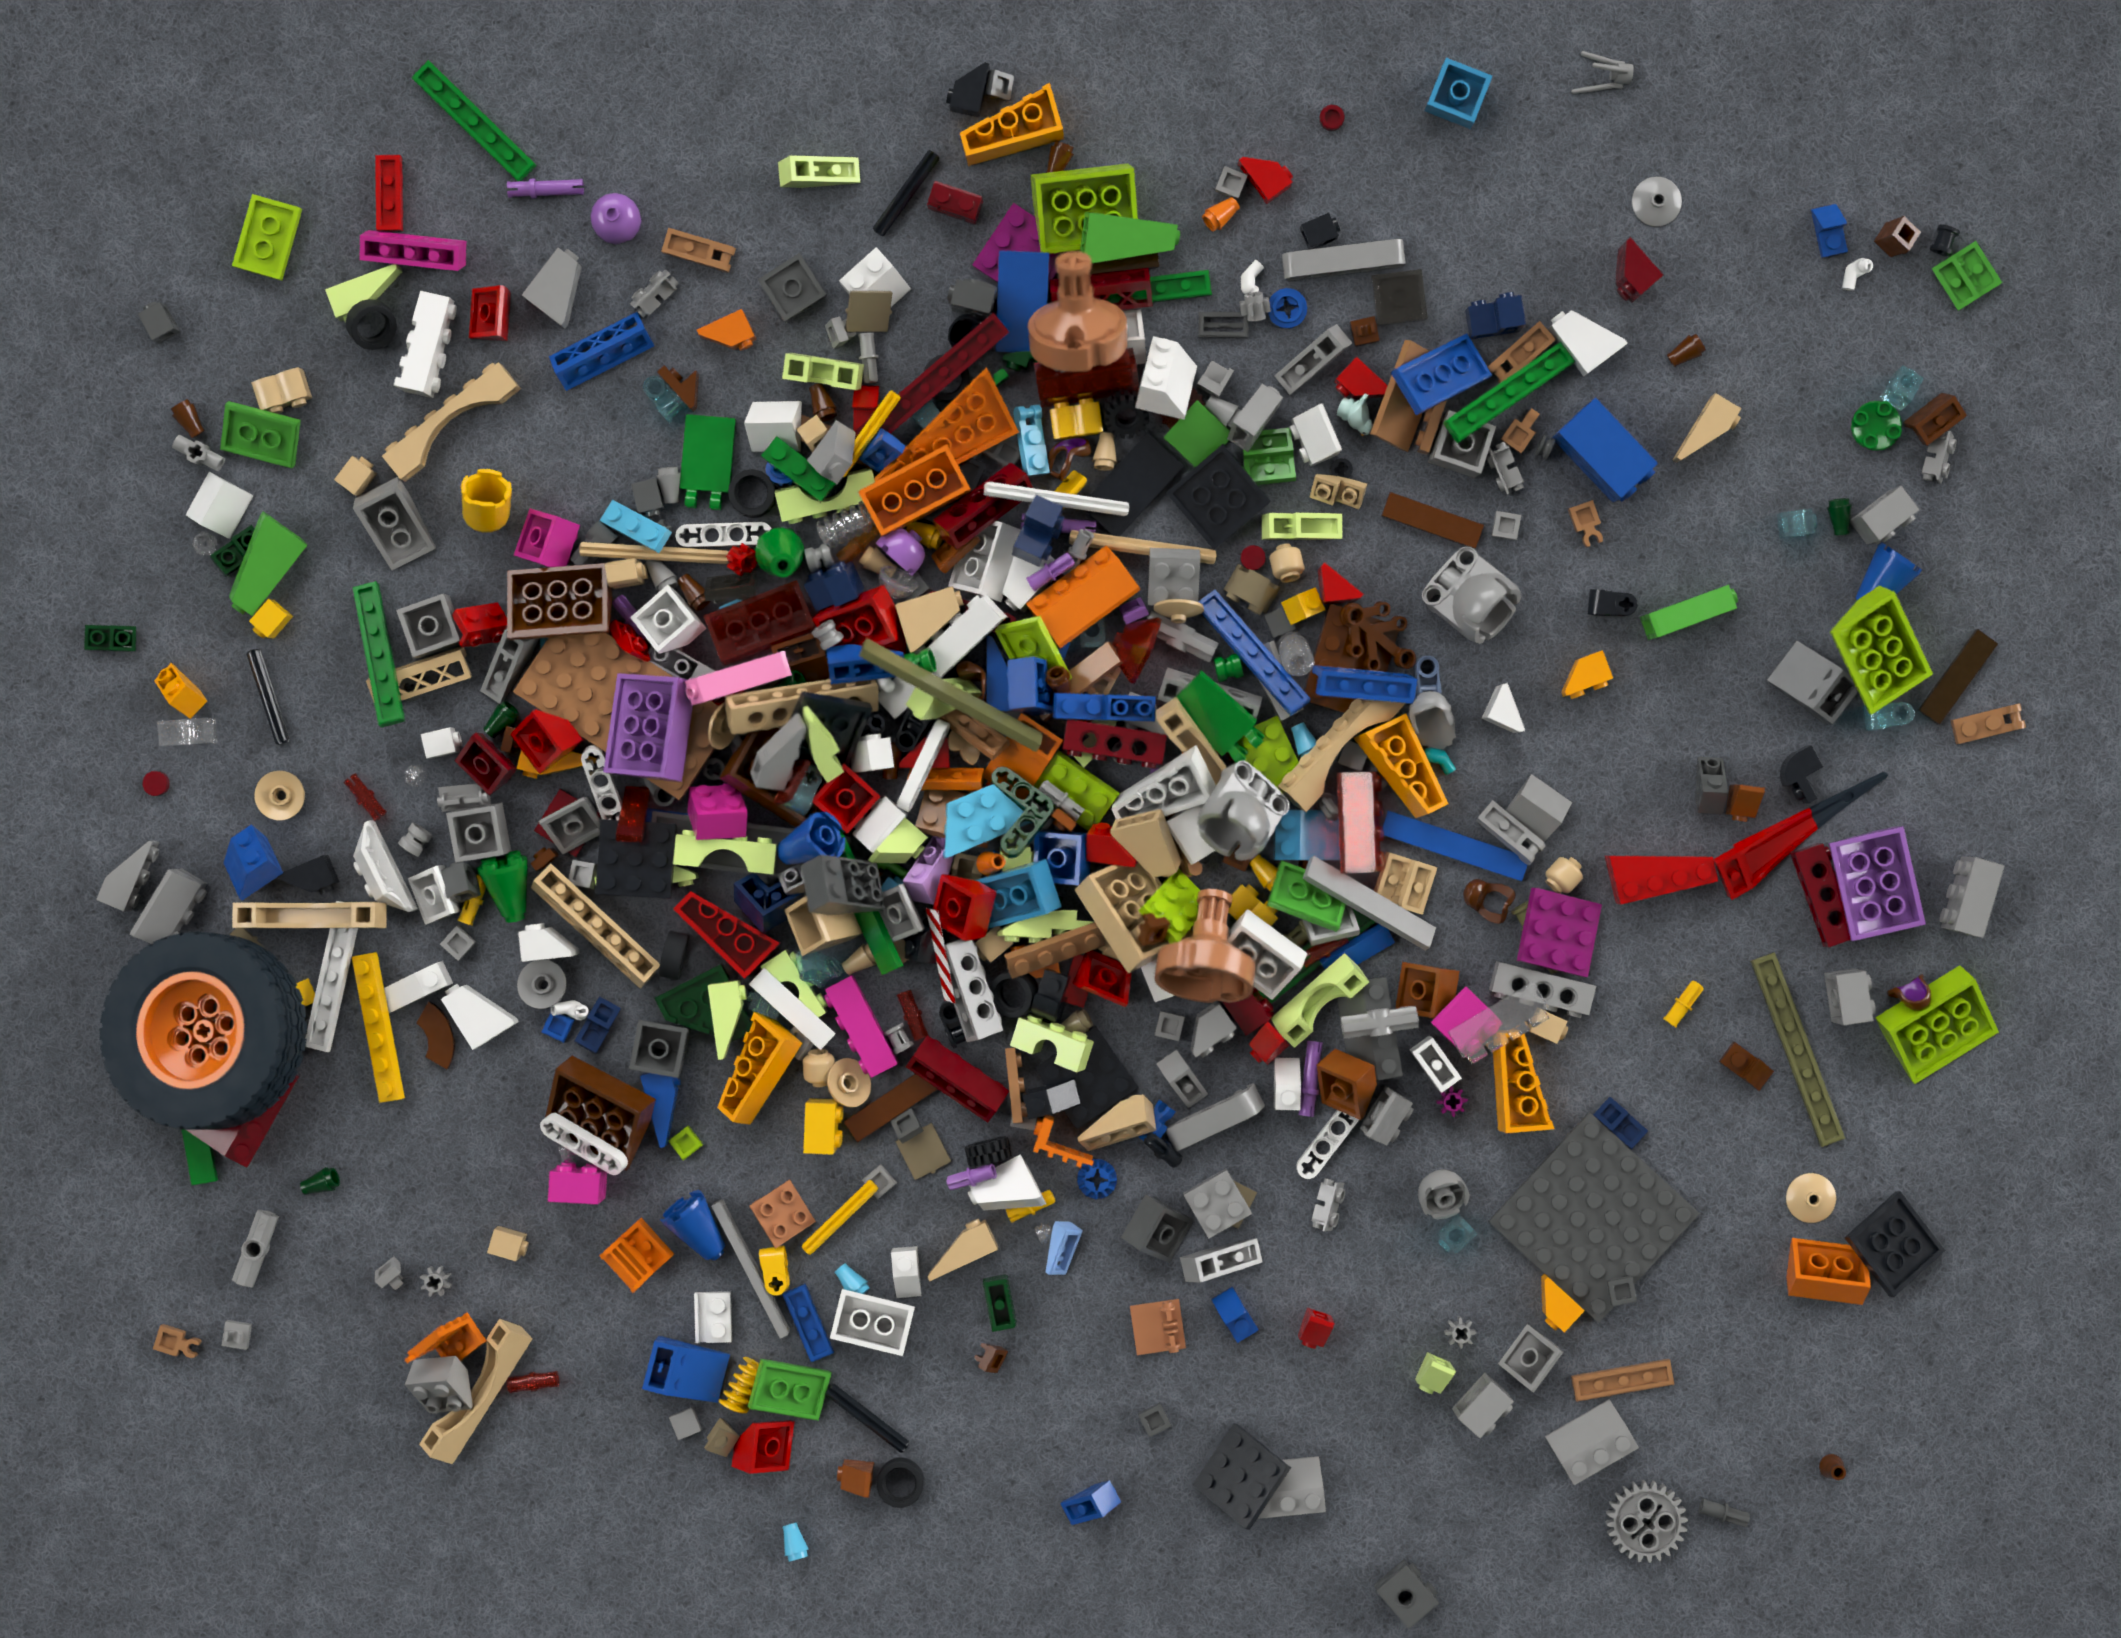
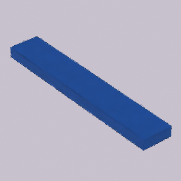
M1216 589L1198 601V603L1204 606V611L1201 614L1290 716L1310 702V697Z
M1387 811L1380 831L1381 835L1519 881L1523 880L1527 864L1522 862L1514 852L1391 811Z

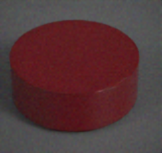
M1337 105L1324 107L1319 116L1321 126L1328 131L1338 130L1343 125L1345 119L1343 110Z
M1256 545L1247 546L1240 556L1243 567L1253 571L1260 569L1266 559L1263 549Z
M160 771L147 773L142 781L144 791L152 796L165 794L170 785L167 775Z

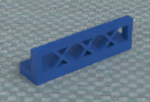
M638 312L549 356L555 374L567 391L654 347V343L646 331ZM637 322V326L626 330L628 326ZM613 335L612 339L604 341L606 337ZM589 346L591 347L590 350H588V351H586V352H584V353L582 352L583 349H585V348H587V347H589ZM569 358L566 362L558 365L559 361Z
M1313 665L1312 673L1318 675L1316 694L1411 704L1414 702L1417 679L1409 674Z

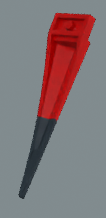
M1886 772L1879 773L1733 844L1731 850L1713 859L1727 896L1733 900L1753 889L1812 833L1850 803L1887 778L1888 774Z

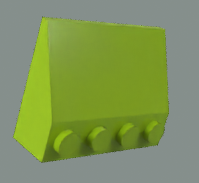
M1130 164L1030 175L1041 252H1049L1051 254L1080 250L1085 212L1138 219L1134 168Z
M1882 586L1876 587L1858 599L1830 631L1856 688L1871 715L1933 675L1894 591Z
M1960 965L1928 984L1931 991V1001L1926 1008L1918 1011L1911 1010L1902 1002H1899L1875 1017L1885 1039L1914 1085L1999 1033L1976 979Z

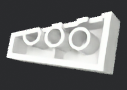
M420 291L412 319L415 330H411L408 333L406 340L407 349L409 350L408 355L406 354L401 357L399 366L401 367L402 376L401 378L396 377L394 386L404 392L434 398V393L439 392L441 379L438 378L439 370L444 368L446 362V354L443 353L445 344H449L451 339L449 324L450 320H454L457 310L454 300L450 297Z
M1197 745L1121 792L1115 799L1111 810L1116 819L1162 809L1164 816L1206 803L1216 785Z

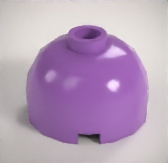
M618 193L606 194L599 198L592 207L590 215L592 227L598 237L607 243L621 244L635 237L640 229V211L635 202L626 195Z
M902 528L897 529L884 537L881 536L876 542L881 549L911 576L923 563L925 551L920 543L923 538L913 529L909 532Z

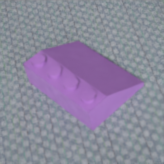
M617 673L604 773L682 782L693 707L686 694V679Z
M1894 826L1829 843L1851 941L1926 924L1903 826Z

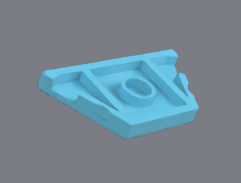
M994 784L946 803L945 816L947 819L944 830V859L1007 833L1024 811ZM1025 821L1021 823L1020 827L1027 825L1031 822Z

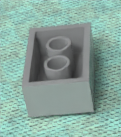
M1961 856V859L1957 860L1954 866L1953 873L1956 875L1954 883L1950 884L1947 890L1946 897L1949 899L1947 907L1943 908L1940 914L1941 928L1967 936L1984 938L2004 865L1976 857Z

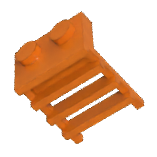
M1046 1115L1043 1119L1038 1117L1033 1133L1037 1135L1033 1152L1038 1153L1040 1148L1048 1151V1157L1052 1158L1055 1153L1062 1156L1063 1162L1067 1163L1068 1158L1076 1160V1166L1081 1167L1082 1163L1092 1166L1093 1155L1048 1141L1054 1116Z
M641 1217L599 1256L602 1260L604 1259L630 1288L631 1292L634 1293L674 1253Z
M467 1312L452 1322L449 1321L444 1326L438 1327L408 1351L409 1356L404 1360L406 1363H409L436 1349L440 1357L456 1356L462 1361L487 1340Z

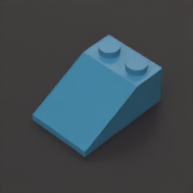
M1288 810L1282 816L1273 832V859L1309 860L1312 856H1315L1320 860H1348L1349 811L1339 810L1340 815L1336 821L1328 820L1321 810H1308L1307 812L1303 810Z
M1046 859L975 880L997 891L988 929L1046 915L1061 907Z

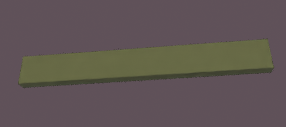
M867 638L864 641L859 654L861 658L1031 750L1037 752L1043 733Z
M1775 952L1751 960V965L1820 1146L1824 1147L1845 1139Z

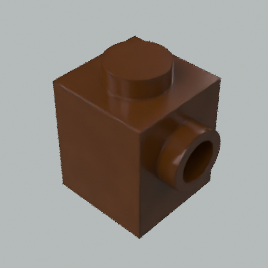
M1905 216L1886 222L1874 242L1886 254L1894 257L1910 251L1921 231Z

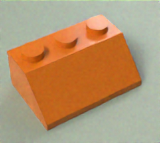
M1799 1238L1791 1239L1787 1269L1788 1296L1863 1305L1871 1288L1869 1270L1850 1245Z

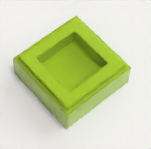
M689 1125L668 1141L682 1160H685L704 1145Z

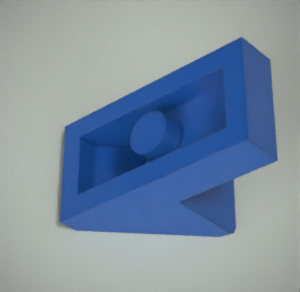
M1833 204L1811 209L1821 258L1847 253L1848 250L1843 227L1847 222L1838 206Z
M880 428L858 459L879 473L903 453L905 445L889 432Z
M1233 1286L1211 1299L1237 1343L1259 1330Z

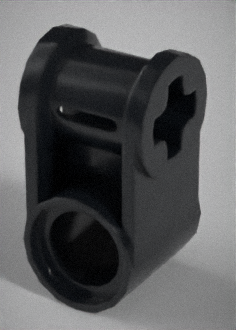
M1590 589L1587 614L1628 616L1637 610L1638 603L1636 598L1629 593ZM1624 598H1626L1627 603H1631V607L1627 608L1625 612L1623 607L1619 606V602L1624 601Z
M908 708L895 736L897 748L903 752L913 750L924 739L934 719L920 720ZM906 734L912 737L913 743L907 740Z
M944 1001L940 1005L939 1016L945 1027L950 1044L955 1049L958 1044L965 1042L966 1038L958 1015L947 1017L943 1012L947 1005L954 1006V1003Z

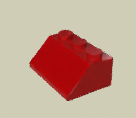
M885 585L862 592L858 598L837 607L833 604L821 609L813 618L816 627L833 619L836 630L844 636L833 646L848 644L862 646L866 638L883 646L898 639L896 606Z

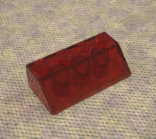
M1127 348L1124 354L1111 364L1106 366L1095 365L1087 371H1066L1065 373H1060L1061 370L1056 372L1053 368L1041 363H1034L1041 408L1054 406V404L1062 402L1075 403L1082 399L1093 398L1094 400L1106 398L1110 395L1116 396L1115 392L1120 391L1121 395L1124 394V390H1128L1129 394L1132 393V390L1137 393L1139 392L1137 365L1133 348Z
M797 580L703 616L723 666L770 649L773 645L812 633L816 629Z
M1378 772L1337 773L1341 874L1381 871V866H1384L1385 862L1384 852L1380 851V841H1383L1384 838L1383 827L1379 824V816L1383 814L1382 802L1379 801L1378 791L1382 789L1381 777L1378 776Z

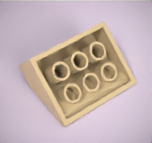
M1139 862L1135 868L1119 865L1109 866L1087 876L1075 889V892L1127 973L1157 959L1158 951L1170 944L1164 938L1163 942L1142 946L1138 940L1141 932L1138 925L1145 923L1143 915L1138 910L1162 885L1158 877L1153 878ZM1190 929L1181 940L1191 937L1193 931Z

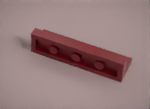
M1149 268L1090 275V285L1093 288L1094 298L1109 302L1107 298L1110 294L1117 293L1122 298L1119 302L1112 304L1121 310L1153 306ZM1059 279L1050 280L1052 302L1058 300ZM1146 290L1147 299L1136 300L1131 296L1135 291Z

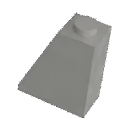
M557 248L522 296L566 329L569 324L582 266L577 262L579 257L569 249L563 252L560 248Z
M1262 384L1234 420L1227 439L1246 452H1249L1281 404L1283 397L1278 390Z

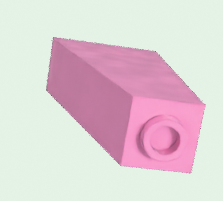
M785 651L685 681L687 697L690 699L691 704L695 705L790 676L792 674Z

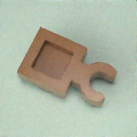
M1593 500L1568 509L1576 533L1582 530L1584 532L1582 542L1586 548L1590 546L1589 537L1591 535L1597 538L1598 543L1603 542L1602 534L1595 529V526L1601 524Z
M162 1324L159 1327L153 1350L175 1357L180 1354V1351H183L186 1357L195 1358L198 1353L191 1351L190 1344L200 1345L202 1341L195 1337L185 1339L187 1331Z

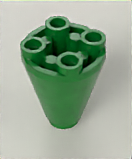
M773 528L764 532L757 539L755 547L756 560L760 568L767 574L776 577H788L802 565L805 557L804 544L792 529Z
M520 850L510 851L505 854V857L497 859L495 856L482 858V864L477 868L497 909L507 923L517 922L525 918L528 860L526 856L521 855Z

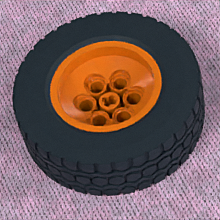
M198 931L184 932L164 937L153 942V944H149L139 951L140 954H135L127 962L128 965L123 966L117 975L118 978L114 979L109 989L111 992L106 996L103 1005L105 1010L102 1011L100 1023H102V1028H100L102 1044L100 1048L102 1057L105 1058V1061H103L105 1069L111 1075L109 1078L114 1088L119 1089L117 1091L124 1101H129L127 1104L136 1112H140L142 1116L155 1123L170 1128L182 1130L226 1129L257 1118L266 1112L267 1108H271L280 1100L278 1097L285 1094L290 1087L288 1084L292 1083L298 1073L297 1067L301 1066L304 1056L302 1051H305L307 1040L305 1039L307 1022L304 1019L306 1018L305 1005L301 1003L303 998L300 990L296 988L298 985L293 976L288 974L289 970L271 952L255 942L237 936ZM217 1002V1010L214 1012L213 1005ZM194 1009L195 1017L192 1020L191 1012ZM231 1019H233L234 1026L232 1029L230 1028L229 1024ZM188 1034V1035H189V1041H188V1043L186 1044V1042H185V1037H186V1035ZM227 1043L228 1051L225 1054L224 1045ZM203 1051H205L206 1054L204 1061L201 1058Z

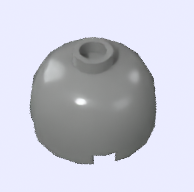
M1445 1169L1429 1173L1423 1178L1418 1189V1199L1424 1214L1432 1215L1433 1219L1437 1220L1447 1219L1460 1212L1459 1207L1463 1203L1466 1206L1470 1196L1462 1178L1456 1173Z

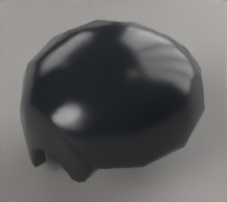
M963 314L957 317L948 330V341L951 347L955 346L983 320L975 314Z

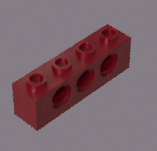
M1010 462L933 519L941 538L958 550L1022 501L986 496L984 495V486L987 482L1033 488L1027 473Z
M1067 719L1063 749L1068 750L1067 755L1082 757V753L1092 754V759L1107 761V756L1117 758V763L1131 765L1132 760L1142 762L1141 767L1156 769L1157 764L1162 765L1167 735ZM1091 733L1096 736L1097 743L1094 747L1087 748L1083 745L1082 738L1085 734ZM1112 737L1120 739L1122 743L1121 749L1117 752H1112L1107 747V741ZM1136 741L1143 742L1146 745L1145 754L1141 756L1135 755L1132 752L1133 743Z
M1816 843L1791 852V859L1823 947L1829 948L1851 940L1836 873L1830 863L1832 856L1829 848L1825 847L1823 843ZM1819 864L1822 868V873L1816 878L1812 874V868L1814 865ZM1827 887L1830 890V898L1823 901L1820 893L1823 888ZM1833 911H1836L1839 915V920L1835 924H1831L1829 921V915Z

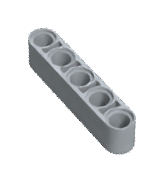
M1403 239L1326 247L1282 254L1284 278L1287 281L1397 268L1406 265Z

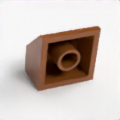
M1402 962L1395 1009L1416 1006L1418 1016L1434 1019L1456 997L1460 971Z
M1334 1049L1316 1065L1321 1102L1362 1120L1377 1085L1375 1067L1348 1053Z

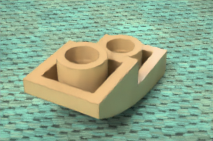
M1316 474L1310 498L1332 506L1337 501L1359 509L1363 502L1367 484L1339 476Z

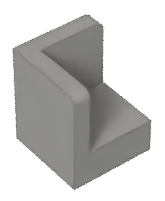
M1212 361L1201 376L1197 387L1219 398L1234 370L1231 368L1227 370Z

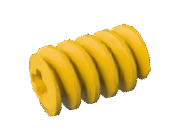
M743 1357L748 1363L747 1366L738 1365V1368L743 1373L733 1374L738 1380L737 1383H728L733 1389L732 1392L727 1390L723 1392L728 1399H719V1403L724 1407L743 1414L749 1411L747 1406L759 1366L757 1361L748 1357Z

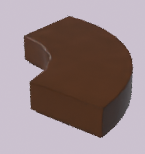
M429 1001L416 1023L424 1030L428 1038V1051L425 1057L443 1068L449 1069L455 1052V1039L451 1023L444 1012Z

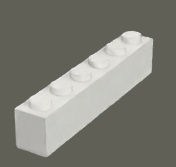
M977 595L967 604L969 609L963 615L960 612L957 613L949 621L951 626L945 632L941 629L931 638L933 643L928 648L932 650L937 666L936 672L932 674L942 678L1007 617L988 595L981 598ZM922 646L917 652H915V654H918L921 652V650L927 648L925 646ZM898 677L892 680L895 683V688L890 693H885L883 689H879L880 692L878 693V701L894 719L901 716L909 708L906 703L915 689V686Z

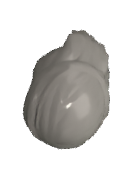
M1435 691L1422 692L1416 695L1413 704L1410 703L1409 717L1421 744L1428 746V748L1444 749L1446 746L1452 745V740L1456 738L1455 718L1451 712V705L1446 698Z

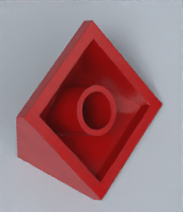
M498 285L472 289L469 325L470 339L508 341L511 291L505 286Z
M1325 562L1319 567L1318 580L1320 598L1323 605L1353 602L1363 596L1362 592Z
M1091 950L1085 953L1072 984L1126 1007L1128 1005L1132 972L1127 973L1121 962Z

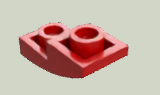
M617 620L609 624L610 632L620 648L646 662L651 659L646 641L641 637H636L635 630L630 625L623 624Z

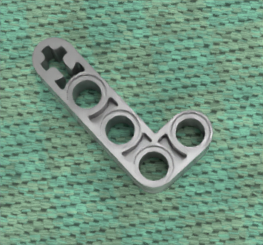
M1252 1083L1247 1085L1246 1089H1239L1232 1096L1167 1126L1168 1128L1165 1132L1175 1151H1179L1256 1115L1265 1107V1104L1255 1084Z

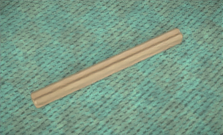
M1071 530L1069 544L1073 545L1079 531ZM1093 533L1094 539L1089 547L1099 549L1107 545L1113 551L1149 555L1150 548L1200 549V563L1214 564L1216 561V550L1099 533Z
M589 542L580 543L579 549L581 556L728 564L727 550L663 547L661 552L657 553L642 545Z

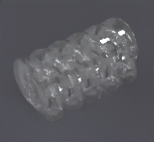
M863 501L858 502L859 510L855 505H851L849 507L850 514L846 509L841 510L842 517L836 512L833 513V521L828 516L824 517L825 525L821 521H817L818 534L826 546L835 548L838 544H844L846 540H853L855 536L860 537L863 532L868 533L872 530V517Z
M1296 631L1285 633L1280 638L1277 649L1286 672L1293 676H1303L1310 672L1314 666V658L1308 640Z

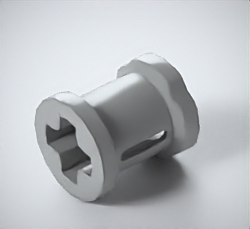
M903 1022L883 1032L884 1036H888L894 1047V1055L914 1045L913 1041H909L903 1029Z

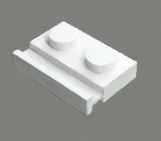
M731 1291L695 1292V1343L732 1342Z

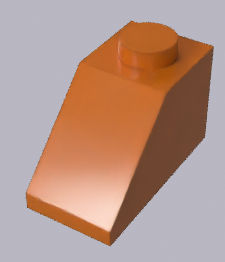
M742 309L697 329L701 338L733 350L737 348L740 351L753 346L752 342L757 340Z

